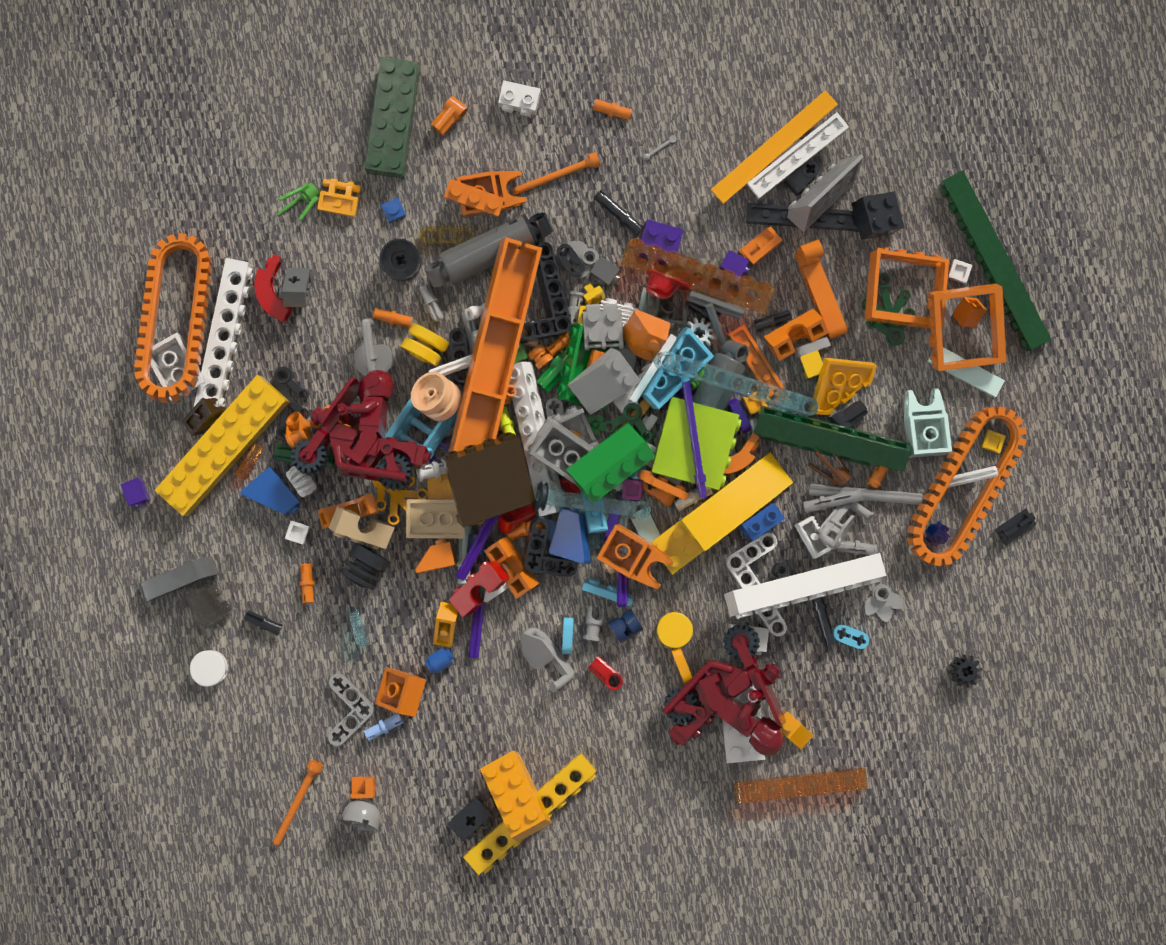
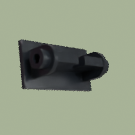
M1025 508L994 530L1006 546L1035 526L1036 522L1034 520L1036 518L1033 513H1029Z

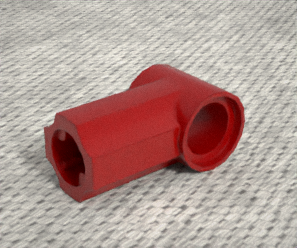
M532 504L501 514L497 523L498 530L502 533H511L514 527L531 521L536 517Z
M600 656L588 667L610 690H618L623 685V677ZM611 676H617L620 679V684L617 687L609 684Z

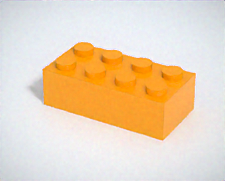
M513 750L480 769L512 839L519 842L552 824L520 754Z

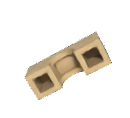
M339 506L336 507L329 528L334 531L333 535L343 539L345 536L350 537L351 541L362 544V541L366 542L369 547L377 550L379 547L387 548L394 530L393 526L371 517L369 524L365 528L358 529L360 516L354 511Z

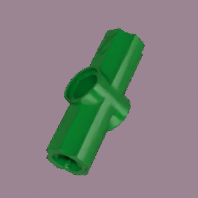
M565 351L550 363L549 368L536 381L547 393L562 379L561 370L563 365H565Z

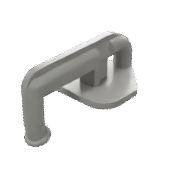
M373 318L363 319L361 326L364 346L356 349L354 353L355 367L364 376L373 370L388 372L393 366L392 351L384 344L373 345L372 329L377 326V321L373 320Z
M857 502L837 506L821 525L819 538L831 549H837L848 535L855 516L851 515L844 525L840 523L850 509L864 517L866 522L873 518L874 513ZM831 532L836 535V538L832 539L828 534Z
M529 628L521 634L522 653L528 663L535 669H541L551 661L562 675L555 682L551 681L549 683V688L552 692L562 688L574 677L573 669L543 631L537 628Z

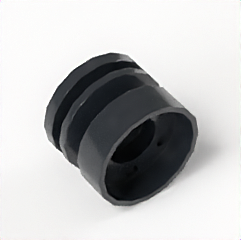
M393 239L382 248L380 264L384 272L391 279L408 281L419 273L422 266V258L417 247L411 241ZM405 257L406 264H400L399 266L397 259Z
M354 543L349 554L355 558V561L345 560L344 563L351 567L350 570L341 567L339 571L354 584L362 588L375 590L377 586L370 582V580L373 579L379 582L381 579L374 574L375 571L385 573L390 561L369 548Z

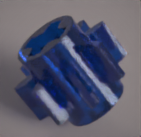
M940 521L937 524H930L927 530H925L928 535L926 540L936 547L938 544H945L950 537L947 533L949 528Z

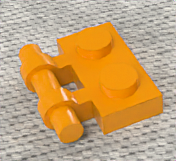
M324 179L323 186L329 187V191L320 192L317 210L356 217L359 198L353 197L352 194L353 192L361 193L362 186L355 185L354 182L349 181L344 183L338 182V179ZM336 189L346 190L345 195L335 193Z

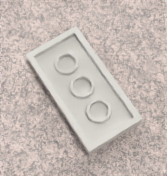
M753 686L734 698L744 705L745 702L749 701L748 693L756 689ZM760 708L756 714L759 718H761ZM722 719L726 763L765 760V756L755 751L749 743L750 737L744 736Z

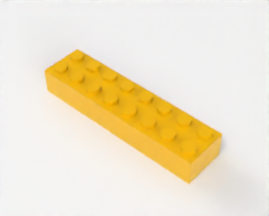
M256 375L154 491L182 516H189L290 401L262 376Z

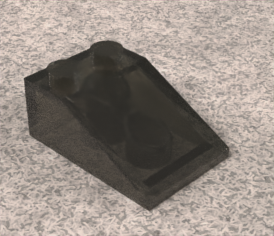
M668 276L687 284V278ZM677 289L667 299H659L647 292L645 313L669 322L668 336L672 334L677 337L681 330L687 326V290Z

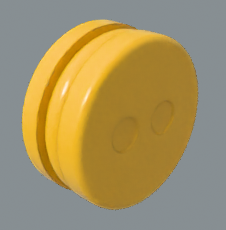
M678 612L664 615L657 624L659 640L670 648L685 646L693 634L690 620Z

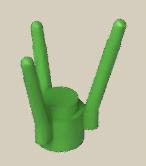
M305 183L300 188L278 198V200H285L297 193L300 196L280 210L277 215L280 216L302 199L306 203L310 201L299 217L301 221L311 207L319 200L317 198L320 194L312 183Z

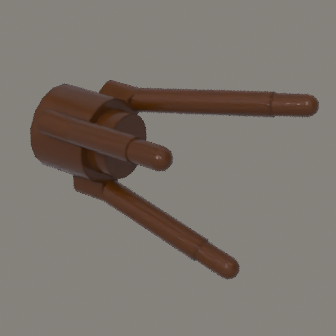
M818 451L815 453L833 472L831 476L813 464L808 463L810 468L828 479L834 486L837 484L839 487H842L851 478L848 474L850 471L846 468L840 457L835 456L842 470L840 468L836 470Z

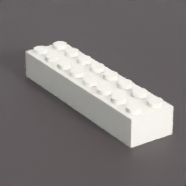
M878 553L734 590L724 594L730 617L736 615V618L739 619L753 615L752 611L758 614L771 610V606H773V609L790 605L789 601H791L792 605L807 601L808 596L812 600L826 596V592L828 595L880 582V577L886 576L881 555Z

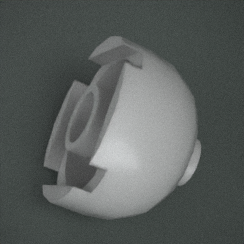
M360 798L359 801L348 803L342 812L340 823L348 827L351 824L358 827L357 829L375 832L379 828L380 813L377 807L371 804V800Z

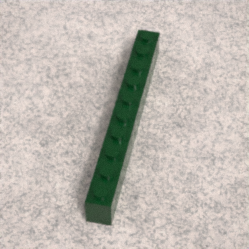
M962 170L943 180L939 184V191L942 197L947 198L951 214H955L958 219L957 226L960 231H964L966 235L965 240L969 248H973L977 264L982 265L984 278L986 281H990L991 284L1002 286L1004 315H1008L1012 331L1017 332L1021 348L1026 349L1028 352L1052 340L964 171Z

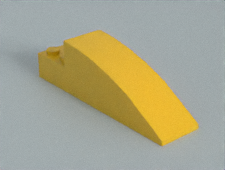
M770 452L651 543L674 561L671 566L663 563L670 574L673 575L789 487L793 481Z

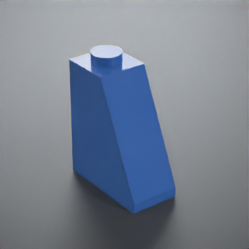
M268 467L240 491L242 495L285 515L296 513L300 509L299 505L302 503L271 467Z
M568 506V509L561 508L548 553L581 564H590L591 558L584 514L580 513L579 508Z

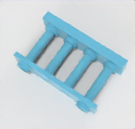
M410 398L385 437L396 438L399 442H405L406 440L414 441L417 445H421L406 435L413 425L429 435L421 446L427 447L431 454V459L434 451L455 422L459 408L449 419L439 421L435 428L432 429L417 419L421 411L413 406Z

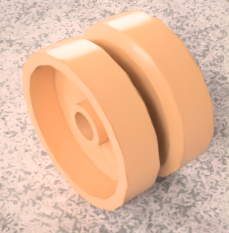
M429 372L421 376L414 384L411 392V402L416 409L430 419L444 421L454 415L459 408L461 391L457 385L449 381L442 374Z

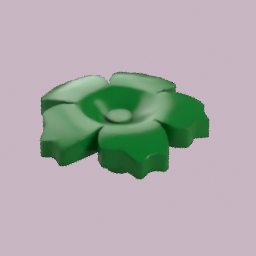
M591 414L587 416V421L594 436L597 437V435H600V431L605 432V423L602 422L604 417L596 415L594 418Z

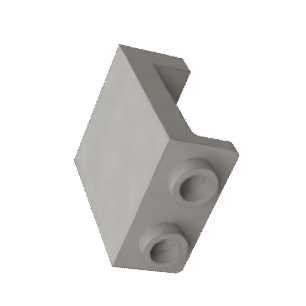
M580 405L570 406L566 409V412L550 416L595 448L599 445Z

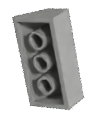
M548 417L537 432L529 453L576 485L566 469L594 447L551 417Z

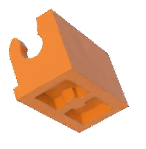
M767 227L738 252L748 259V264L753 267L780 245L783 240L772 227Z

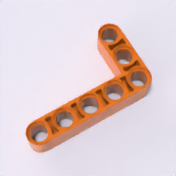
M817 239L799 246L795 252V259L797 262L799 261V269L803 279H806L805 284L810 296H813L812 301L816 311L824 319L829 332L826 335L830 340L848 331L820 260L824 256V250Z

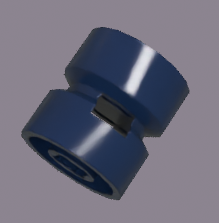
M632 609L623 613L622 618L616 617L608 622L620 644L628 640L630 634L636 635L644 630Z

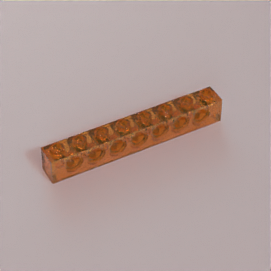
M636 238L628 241L620 264L645 274L647 270L660 272L665 276L685 282L692 290L766 315L775 290L768 283L755 282L748 276H737L733 271H723L709 263H706V265L702 264L695 258L682 257L678 252H668L662 250V247L658 245L650 246ZM645 253L648 259H642L639 254ZM663 259L666 265L661 266L657 260ZM680 265L685 271L679 272L675 266ZM694 272H700L703 277H695ZM718 278L721 284H714L712 279ZM730 285H737L739 287V290H732L730 288ZM748 291H755L757 293V296H750L748 294Z

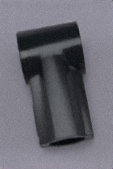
M858 400L843 411L840 410L827 419L830 423L849 428L852 426L851 424L867 415L868 411L864 403Z

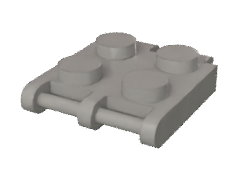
M617 303L604 304V311H600V304L586 305V311H583L585 350H589V348H602V350H605L606 347H619V349H623L622 310H618ZM619 341V343L606 344V342ZM588 342H601V344H589Z

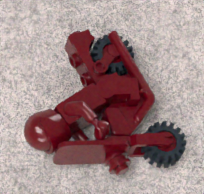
M373 370L366 374L365 377L360 378L359 381L355 377H351L329 408L322 409V407H317L316 410L312 411L311 421L314 422L315 426L320 424L323 428H320L311 440L305 438L306 441L301 439L299 445L296 443L294 445L295 449L291 450L293 455L290 456L292 464L302 474L311 476V474L317 475L318 471L320 473L323 471L322 467L326 468L327 466L326 462H328L329 458L327 457L328 452L326 448L331 442L336 466L344 475L378 481L388 490L395 491V489H398L400 491L402 487L410 486L412 481L410 478L413 477L412 466L404 456L411 459V464L415 469L425 470L426 464L428 465L430 462L431 454L426 446L417 445L414 441L406 440L405 442H399L398 439L392 437L385 439L387 421L386 402L391 398L394 382L387 372ZM357 396L363 402L361 404H352ZM351 414H361V416L354 418ZM357 423L360 425L359 432L353 429Z
M734 625L728 629V632L724 635L725 639H723L725 645L723 647L726 649V653L734 659L742 660L746 669L718 660L708 661L684 687L675 688L665 696L664 699L666 700L663 702L665 707L662 710L667 714L668 718H671V721L679 723L675 724L669 731L672 735L670 738L675 744L684 746L692 738L694 740L698 738L703 732L701 728L705 724L709 726L716 719L714 715L717 713L721 719L741 734L750 737L749 743L759 754L771 756L781 749L783 745L781 730L783 727L780 725L785 724L786 720L771 687L772 684L776 683L775 680L777 678H781L779 674L781 670L774 663L771 665L767 663L764 670L759 669L755 654L760 647V638H758V633L754 631V628L748 625ZM753 686L756 689L748 693L749 701L745 702L744 705L734 698ZM695 690H697V692H698V694H699V697H698V695H695V694H694V693H695V692H694ZM698 698L701 700L703 706H699L700 701H698ZM767 700L775 721L770 717L763 716L759 718L756 715L761 707V701ZM695 717L697 718V719H696L694 722H692L690 725L684 726V725L680 724V723H685V722L691 721V720H693V718H695Z

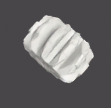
M694 318V324L688 321L687 325L693 333H696L698 329L704 333L699 339L709 347L711 345L709 340L715 339L713 335H710L715 332L714 328L708 329L712 323L708 322L705 325V318H702L700 323H698L697 318Z
M295 466L286 472L287 478L301 497L310 495L316 489V484L312 478L302 474Z

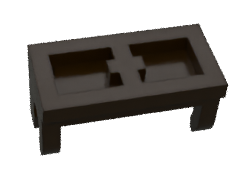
M201 398L182 420L191 436L205 434L226 410L224 406L216 407L213 405L218 399Z

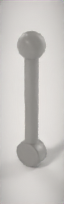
M670 136L668 141L649 154H644L643 159L648 161L652 155L670 143H675L677 140L676 136Z

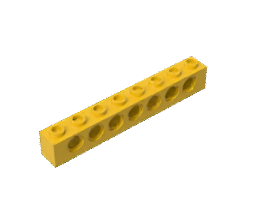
M579 753L537 790L541 799L549 797L552 801L550 806L545 807L549 817L552 816L550 812L553 809H560L567 802L565 799L570 794L572 797L581 790L580 786L584 782L588 784L596 777L594 774L596 769L582 753ZM578 771L581 774V778L578 781L571 780V772ZM558 784L565 785L566 791L563 794L556 792L555 787ZM502 821L472 847L463 858L478 875L482 872L486 874L493 868L492 863L495 860L501 861L508 854L507 850L511 846L515 848L523 840L517 842L512 839L504 821ZM505 836L508 842L505 845H500L497 842V838ZM490 849L493 852V856L486 858L483 856L482 851Z

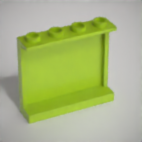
M671 397L651 472L697 484L694 479L696 473L685 400ZM693 402L703 473L706 474L707 480L705 487L720 490V487H724L726 481L724 471L725 468L730 466L731 457L728 456L730 449L734 450L736 438L733 437L735 430L739 431L741 420H739L738 414Z

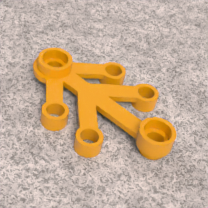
M414 476L411 477L412 483L410 484L409 487H411V486L414 485V482H415ZM372 481L373 485L377 487V503L381 502L384 504V507L381 509L377 507L378 512H382L386 508V502L384 501L385 490L391 495L390 515L387 519L388 524L391 526H395L399 522V516L397 515L398 504L406 511L407 501L405 498L426 499L428 496V492L425 489H419L418 491H398L395 489V491H392L391 489H386L380 482ZM424 492L425 497L420 498L418 493ZM390 517H396L397 522L392 523Z

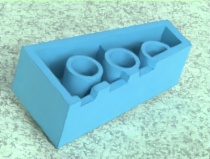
M689 327L681 330L673 346L641 394L653 409H660L683 387L682 382L689 381L714 357Z

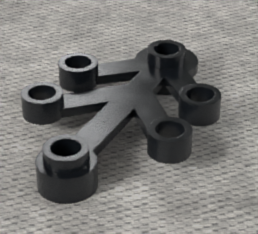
M279 367L274 372V381L271 385L275 389L280 386V393L290 401L288 405L295 412L300 413L305 410L307 415L304 418L307 419L310 415L309 411L306 408H302L288 394V386L297 393L298 399L302 401L309 398V392L293 381V373L289 368ZM282 373L287 374V378L285 380H282L280 378ZM302 391L306 392L305 398L300 397ZM288 405L280 413V426L276 430L277 438L282 441H286V437H283L281 433L283 430H286Z

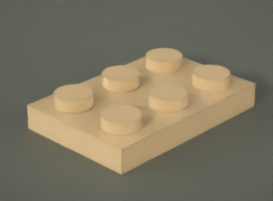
M407 499L406 538L464 539L465 527H462L457 522L456 515L458 513L455 501Z

